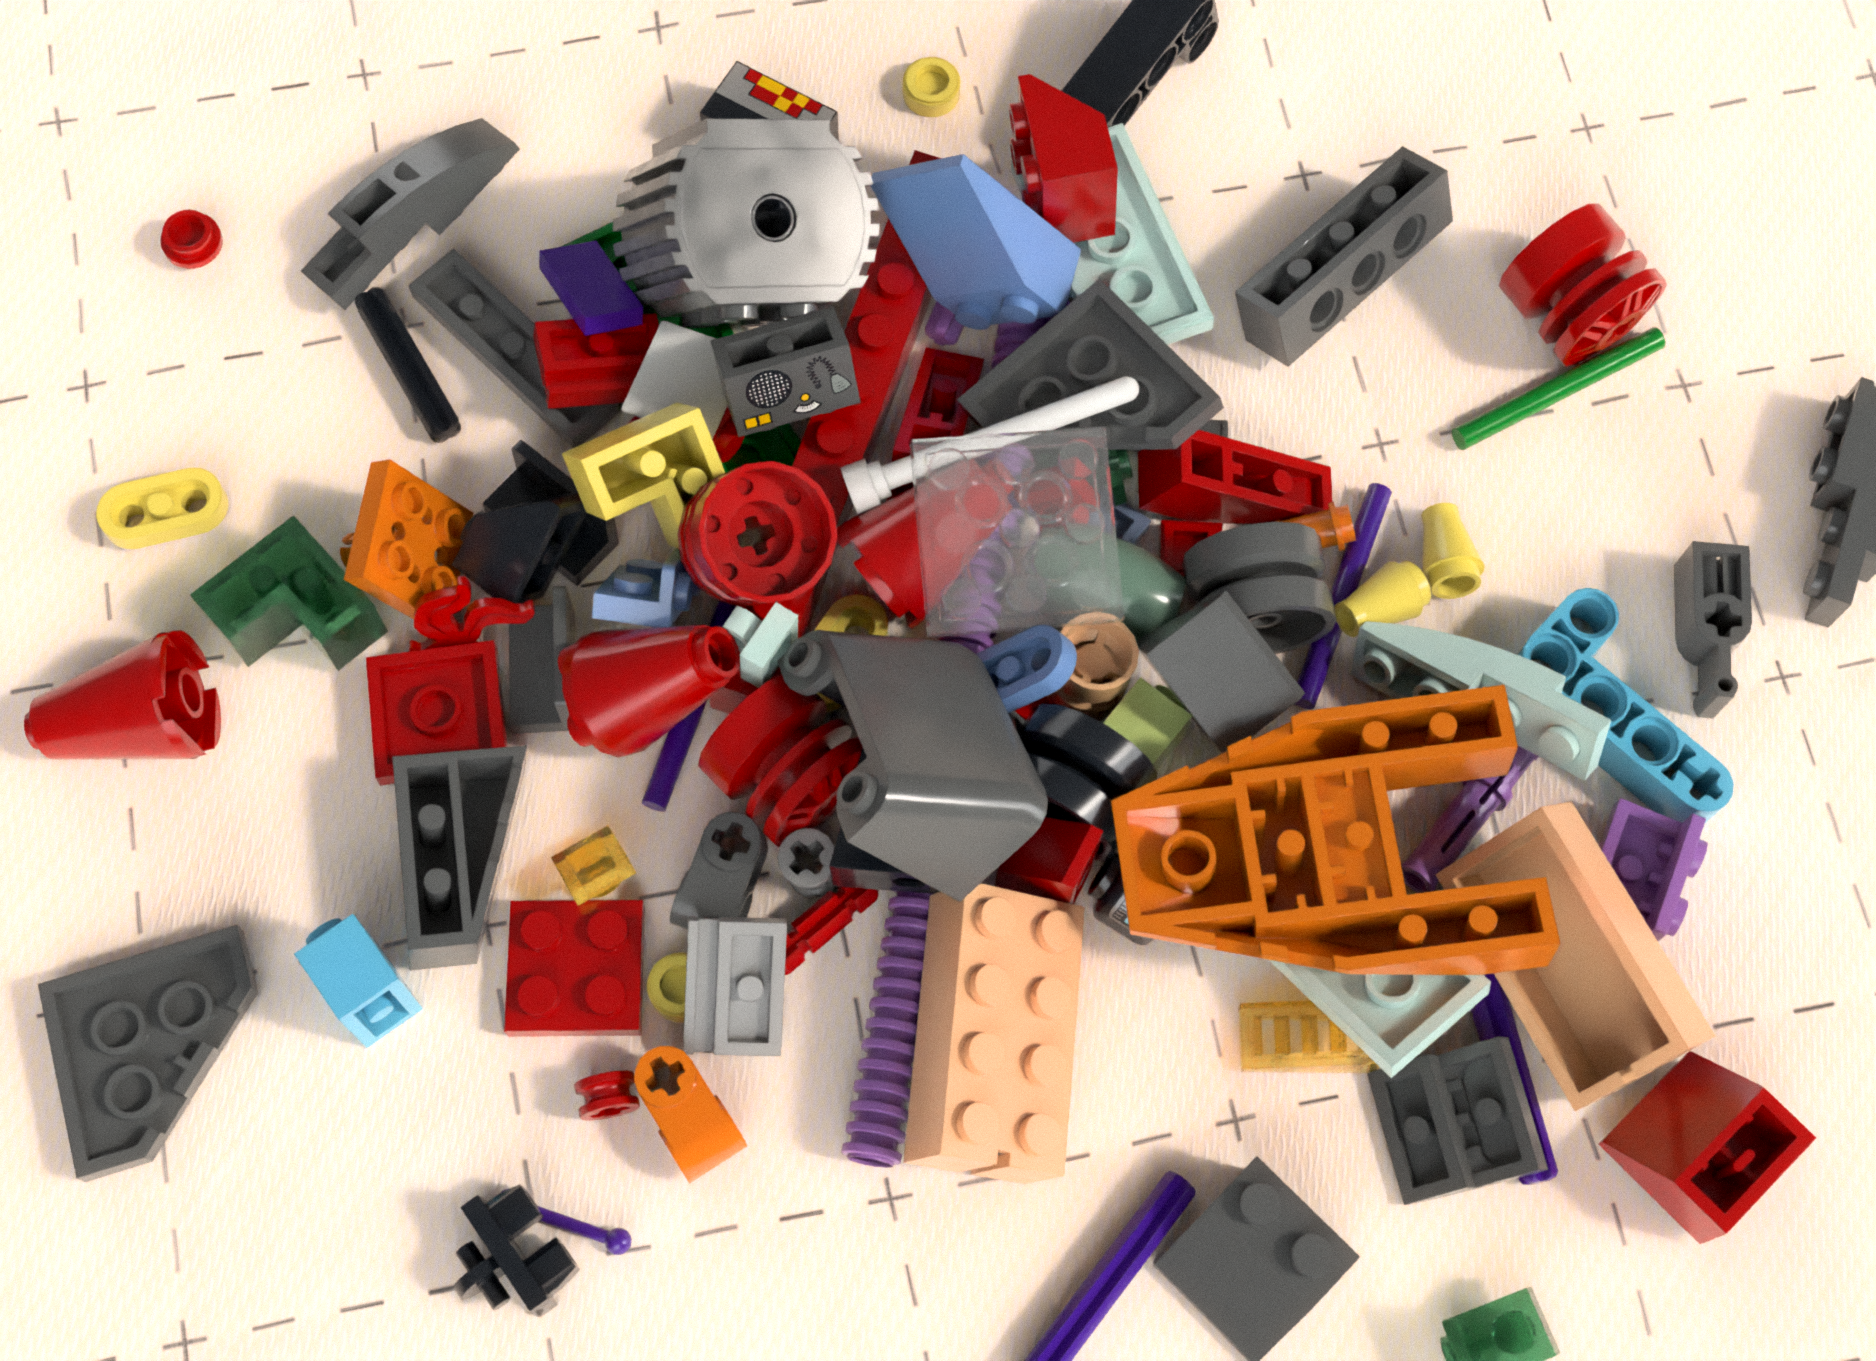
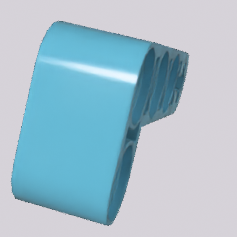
M1582 588L1575 590L1566 597L1530 636L1518 655L1529 660H1541L1549 664L1553 671L1566 676L1562 691L1564 696L1582 704V700L1597 704L1603 711L1604 716L1611 720L1598 763L1599 767L1652 811L1681 823L1694 813L1706 818L1705 823H1707L1729 803L1733 795L1734 782L1730 772L1719 760L1594 658L1616 629L1619 621V612L1616 603L1611 597L1599 589ZM1571 618H1580L1586 621L1591 626L1594 634H1587L1578 630L1572 624ZM1632 742H1641L1648 746L1653 752L1655 761H1647L1639 757L1634 751ZM1671 767L1675 773L1670 778H1667L1663 773ZM1692 788L1700 794L1697 799L1693 798L1689 793Z

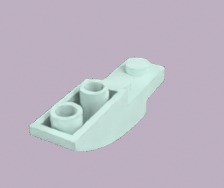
M1366 621L1359 627L1350 675L1394 699L1505 685L1518 746L1583 781L1597 768L1611 720L1564 696L1562 691L1566 676L1504 649L1433 629Z

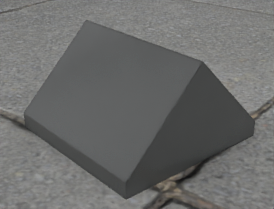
M1226 590L1144 635L1136 642L1143 657L1164 684L1172 691L1185 710L1190 713L1192 720L1210 743L1221 753L1227 751V746L1249 736L1253 737L1298 702L1305 694Z

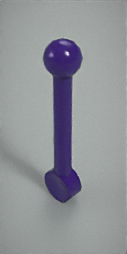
M538 1206L544 1216L539 1220L540 1222L603 1243L608 1252L613 1255H622L631 1247V1235L624 1228H614L609 1231Z

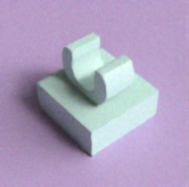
M775 602L764 620L761 621L750 611L740 606L735 607L722 628L726 629L734 637L739 647L740 675L742 679L759 688L772 678L779 667L777 661L787 652L790 645L798 639L797 614Z

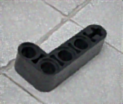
M1132 0L1061 91L1103 113L1108 128L1123 123L1125 127L1178 58L1191 64L1207 49L1219 26L1215 0Z

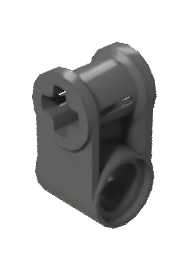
M730 811L719 814L709 821L703 831L690 869L686 872L676 893L669 921L671 924L688 930V916H698L699 918L748 916L753 892L768 853L766 836L751 818L742 813ZM742 830V837L750 844V848L746 854L735 852L731 861H728L729 853L721 847V842L724 837L736 838L739 831Z

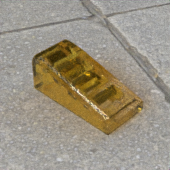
M1311 1000L1240 1003L1238 1006L1241 1072L1369 1073L1379 1068L1359 1047L1358 1050L1347 1051L1346 1034ZM1262 1020H1274L1275 1054H1263ZM1289 1020L1301 1021L1302 1053H1291ZM1317 1021L1329 1022V1052H1319Z

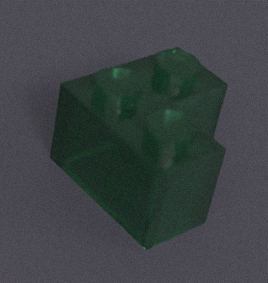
M294 515L190 594L209 623L248 667L300 628L339 671L388 632L373 602L361 589L344 580L345 571Z

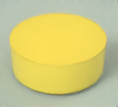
M925 57L909 65L903 76V99L910 110L924 117H939L949 113L957 105L960 97V76L957 69L950 62L938 57Z
M685 952L672 953L660 959L651 969L647 980V992L654 1009L665 1019L679 1023L684 1022L687 953Z

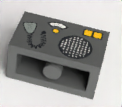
M834 306L710 341L725 400L738 437L760 431H768L777 426L819 414L831 413L837 409L861 403L849 343Z

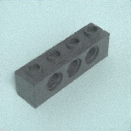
M1404 146L1398 149L1235 291L1245 340L1287 367L1294 363L1453 222L1448 171Z

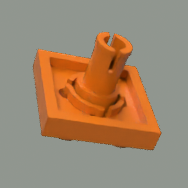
M390 459L371 462L355 532L347 534L342 539L344 544L351 545V547L340 548L341 560L346 567L344 580L414 619L415 605L420 597L438 589L457 585V577L460 576L461 572L452 563L463 543L460 540L461 532L474 513Z

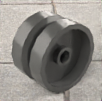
M1290 522L1248 524L1221 531L1196 543L1184 555L1182 567L1186 579V590L1194 601L1199 602L1194 608L1226 590L1275 654L1295 650L1315 642L1329 633L1335 625L1337 619L1331 590L1324 581L1319 580L1326 568L1321 539L1315 529Z

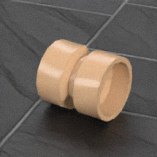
M1089 613L1079 615L1069 621L1060 632L1070 639L1076 648V666L1066 684L1056 692L1047 695L1046 698L1047 701L1051 698L1057 705L1082 712L1101 721L1109 716L1122 700L1128 683L1136 670L1139 649L1135 636L1123 622L1111 615Z

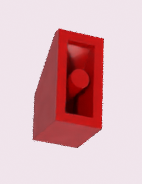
M1045 817L1036 833L999 866L995 887L1075 904L1094 867L1103 830L1090 824Z

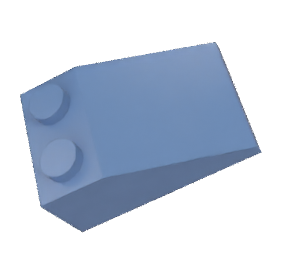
M960 154L872 173L873 185H871V188L934 300L955 314L956 321L961 325L971 329L985 330L990 325L1010 322L1029 324L1035 322L1038 318L1056 316L1066 307L1081 249L966 155Z

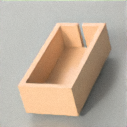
M1572 801L1538 808L1435 874L1444 890L1539 877L1547 878L1561 943L1547 967L1494 973L1574 1111L1613 1094L1651 1073L1654 1069L1669 1063L1716 1037Z
M982 883L961 902L942 892H937L930 896L903 1163L953 1172L971 1170V1175L1022 1184L1064 1176L1085 907Z

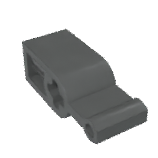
M1692 541L1674 564L1675 640L1677 649L1682 657L1692 665L1698 666V695L1693 701V709L1697 717L1713 719L1734 698L1738 690V682L1731 673V654L1750 633L1752 625L1749 546Z

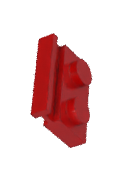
M643 314L642 325L588 336L583 334L574 319L535 322L533 339L542 383L546 389L547 408L624 403L658 330L657 314Z

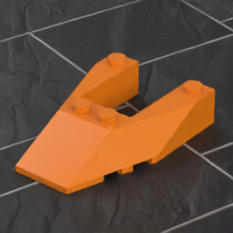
M1505 685L1302 711L1292 716L1289 723L1254 739L1251 736L1227 746L1226 752L1190 769L1188 765L1112 800L1111 806L1130 934L1344 974L1484 975L1549 966L1561 943L1547 878L1539 877L1407 894L1387 791L1508 775L1518 749Z

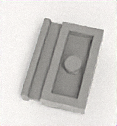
M688 916L683 1051L687 1055H693V1052L714 1053V1055L781 1056L787 936L786 919L747 917L699 918L698 916Z

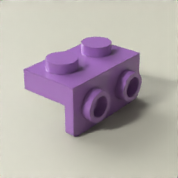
M1620 798L1611 809L1599 847L1657 941H1660L1666 935L1674 936L1684 920L1688 908V900L1681 898L1680 895L1686 877L1693 878L1705 858L1708 842L1701 840L1700 836L1706 818L1692 813L1681 823Z

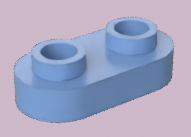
M1049 625L1033 626L976 654L984 663L1008 714L1063 687L1070 679L1077 661V652L1072 641Z

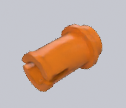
M1334 502L1328 503L1329 509L1282 521L1280 519L1274 521L1299 523L1315 529L1321 539L1322 549L1337 545L1338 550L1342 551L1345 550V543L1356 541L1348 505L1335 507Z

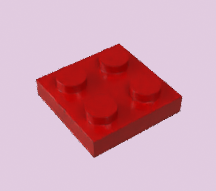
M494 640L366 657L375 778L380 786L394 784L393 756L507 747L499 656Z
M643 900L510 901L504 1024L506 1035L508 1037L642 1036L645 905Z

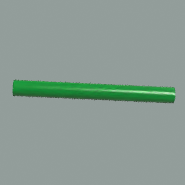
M1652 327L1453 428L1452 438L1456 446L1460 450H1466L1650 356L1665 347L1664 335L1657 327Z

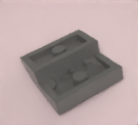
M1497 1036L1440 1055L1426 1054L1414 1058L1392 1078L1382 1069L1367 1073L1404 1205L1447 1197L1548 1170L1508 1037Z

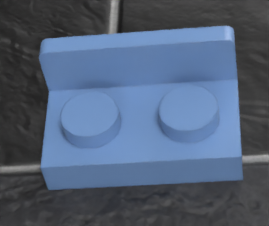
M675 548L664 563L648 559H631L627 561L626 566L619 565L594 592L592 618L649 627H670L682 611H689L692 597H699L702 589L696 586L681 562L678 548Z

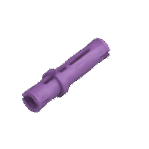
M1518 746L1508 775L1462 781L1463 789L1444 813L1435 821L1432 828L1403 864L1401 863L1405 885L1417 893L1434 891L1439 882L1435 874L1456 861L1494 811L1504 810L1513 798L1511 789L1534 760L1536 761L1539 756Z

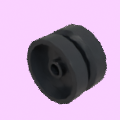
M1041 703L1032 709L1018 735L1046 790L1048 806L1045 817L1090 824L1103 830L1095 860L1106 861L1112 859L1118 847L1111 801L1157 780L1158 772L1150 759L1131 741L1104 723L1082 712L1061 705Z

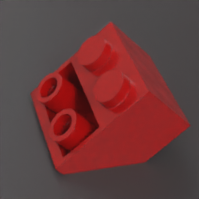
M1031 74L1018 76V102L1009 103L1008 109L1014 137L1010 139L1013 168L1016 175H1023L1025 190L1021 191L1022 202L1073 243L1115 235L1118 166L1105 115Z
M1689 1051L1598 1145L1699 1244H1703L1727 1234L1817 1137L1763 1086Z

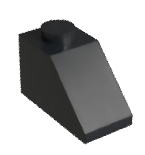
M578 492L514 503L475 514L466 523L461 532L460 540L463 543L452 565L492 598H502L515 604L542 598L587 515Z

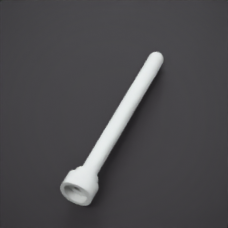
M1124 376L882 466L879 460L867 464L864 458L841 467L843 478L856 512L859 515L881 505V500L891 497V489L1130 402L1137 397L1139 385L1132 377Z

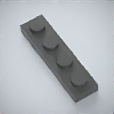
M454 248L408 285L412 297L572 448L585 443L620 412L618 403L548 409L546 389L542 383L533 339L534 322Z

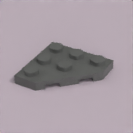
M1100 278L957 399L963 411L980 429L1124 376L1132 377L1139 385L1137 397L1130 402L1000 450L1176 449L1224 408L1220 396Z
M238 925L38 984L76 1179L89 1182L153 1162L258 994L245 934Z

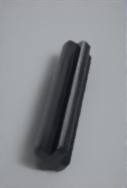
M372 287L367 292L360 293L355 299L358 313L431 440L436 443H443L449 438L457 436L461 431L459 418L384 289Z

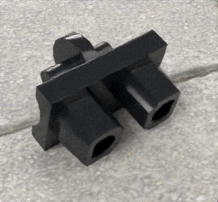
M519 1184L496 1195L488 1202L477 1195L461 1206V1210L492 1256L485 1259L473 1241L466 1243L456 1251L457 1257L467 1270V1273L453 1286L460 1299L466 1300L481 1292L493 1311L499 1309L511 1299L499 1280L505 1274L531 1313L536 1311L538 1316L542 1317L556 1307L558 1304L553 1295L560 1291L578 1273L580 1268L557 1237L526 1258L514 1239L544 1217L528 1191Z

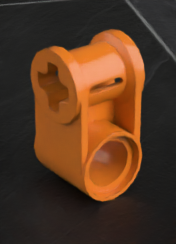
M658 1046L647 1051L640 1058L634 1075L637 1091L660 1128L658 1131L659 1135L689 1184L748 1146L716 1094H712L693 1061L683 1050L674 1046ZM665 1066L672 1074L678 1073L681 1070L684 1071L677 1078L680 1090L671 1096L662 1088L653 1092L650 1091L658 1084L655 1072Z

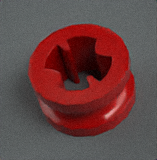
M628 1070L611 1071L592 1075L577 1081L574 1084L575 1093L584 1097V1105L578 1109L580 1119L586 1121L602 1120L637 1110L640 1107L639 1098L630 1093V1086L634 1084V1072Z

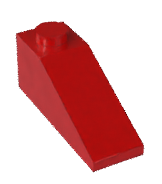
M926 347L893 448L892 462L969 433L972 419L963 411L957 399L981 379L984 358ZM954 467L891 489L892 496L888 497L887 500Z
M1198 430L1176 449H1142L1138 452L1139 509L1184 521L1257 524L1274 522L1279 519L1282 521L1329 509L1328 503L1332 502L1331 467Z

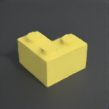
M674 403L562 453L587 513L607 521L650 501L667 544L678 549L677 533L684 507L699 487L725 473L700 408L682 403Z

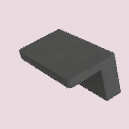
M553 586V604L535 605V614L527 623L509 624L510 727L514 734L568 731L567 719L569 712L562 692V674L558 667L560 651L575 643V612L566 586Z

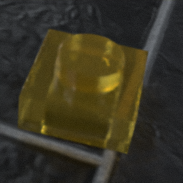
M609 825L551 857L577 906L591 898L608 895L623 880L636 874L630 860Z

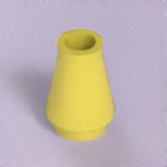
M1438 503L1429 506L1421 514L1423 522L1422 572L1427 578L1434 596L1442 599H1456L1467 596L1480 587V576L1485 568L1484 563L1460 519L1458 507L1452 503Z
M1402 561L1400 563L1387 562L1349 597L1335 605L1336 622L1346 635L1356 637L1358 636L1359 627L1366 621L1395 624L1417 618L1421 615L1423 607L1428 605L1431 599L1428 580L1421 569L1410 561Z

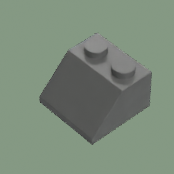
M1256 1156L1153 1266L1247 1361H1260L1316 1306L1360 1256Z

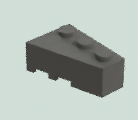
M527 745L392 757L410 971L477 964L525 773Z

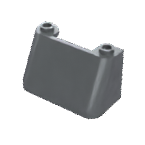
M816 630L796 639L790 645L787 652L777 661L784 681L791 690L804 696L814 695L819 692L847 708L867 756L862 763L843 778L837 791V816L847 842L961 902L1041 827L1047 814L1048 798L1046 790L984 663L976 653L962 644L952 641Z

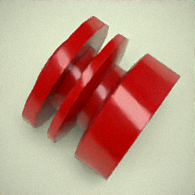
M1599 203L1582 206L1549 226L1514 258L1503 273L1498 285L1525 319L1538 318L1550 312L1543 320L1538 333L1546 344L1556 343L1553 351L1565 366L1576 365L1622 338L1662 296L1667 286L1666 280L1656 268L1645 269L1648 262L1640 250L1629 251L1616 257L1622 249L1626 235Z
M775 461L744 464L699 487L683 509L677 533L681 562L694 584L716 601L740 607L791 600L815 586L831 565L838 538L834 509L821 486L799 468ZM746 528H757L760 532L761 540L755 542L753 548L752 546L741 547L738 543L737 535L746 531Z
M782 674L765 682L747 696L722 721L700 753L698 767L731 800L744 798L753 792L747 802L745 815L751 818L756 825L765 823L763 833L778 848L784 839L794 831L805 828L814 829L836 811L838 787L843 778L858 766L863 748L859 737L850 738L852 729L842 718L831 720L820 726L828 707L825 701L818 694L804 696L791 690L785 683Z

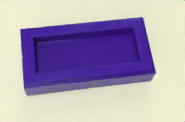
M597 241L539 250V269L584 335L588 336L642 325V304L627 283L622 280L620 273Z

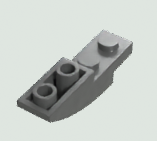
M483 118L434 134L402 151L355 186L327 213L341 228L305 265L301 272L342 309L346 310L356 297L369 287L370 283L391 260L409 244L411 239L425 224L440 236L463 213L464 209L488 183L503 170L504 166L520 148L514 141Z
M1864 377L1857 381L1845 397L1836 395L1823 423V429L1831 432L1827 447L1822 446L1818 451L1809 473V481L1816 483L1810 506L1827 513L1818 533V541L1826 543L1821 560L1817 559L1811 566L1803 587V594L1811 597L1805 620L1827 628L1852 605L1858 580L1867 583L1876 574V386L1873 380Z

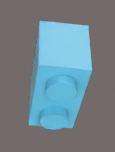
M351 914L343 921L340 918H335L323 923L308 935L305 941L307 945L294 953L338 1020L366 1048L423 1010L382 948L354 914Z

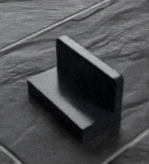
M519 440L511 448L516 470L482 504L484 511L487 512L514 503L578 491L572 478L523 440ZM587 513L557 570L577 587L619 544L615 517L606 521Z

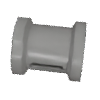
M805 828L794 831L784 839L778 851V866L785 879L789 881L797 893L807 898L814 896L822 897L828 891L834 892L838 888V886L832 884L829 868L835 846L826 834L816 829ZM807 853L815 859L819 858L824 866L817 874L808 869L804 870L799 862Z

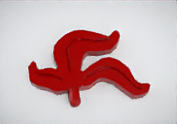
M458 576L457 585L429 592L418 599L414 609V628L428 639L420 643L410 640L409 650L416 651L478 642L476 640L480 638L482 629L487 625L527 623L535 614V604L533 600L515 604L502 598L485 597L476 599L469 605L464 615L463 623H459L453 614L470 603L471 584L465 576Z

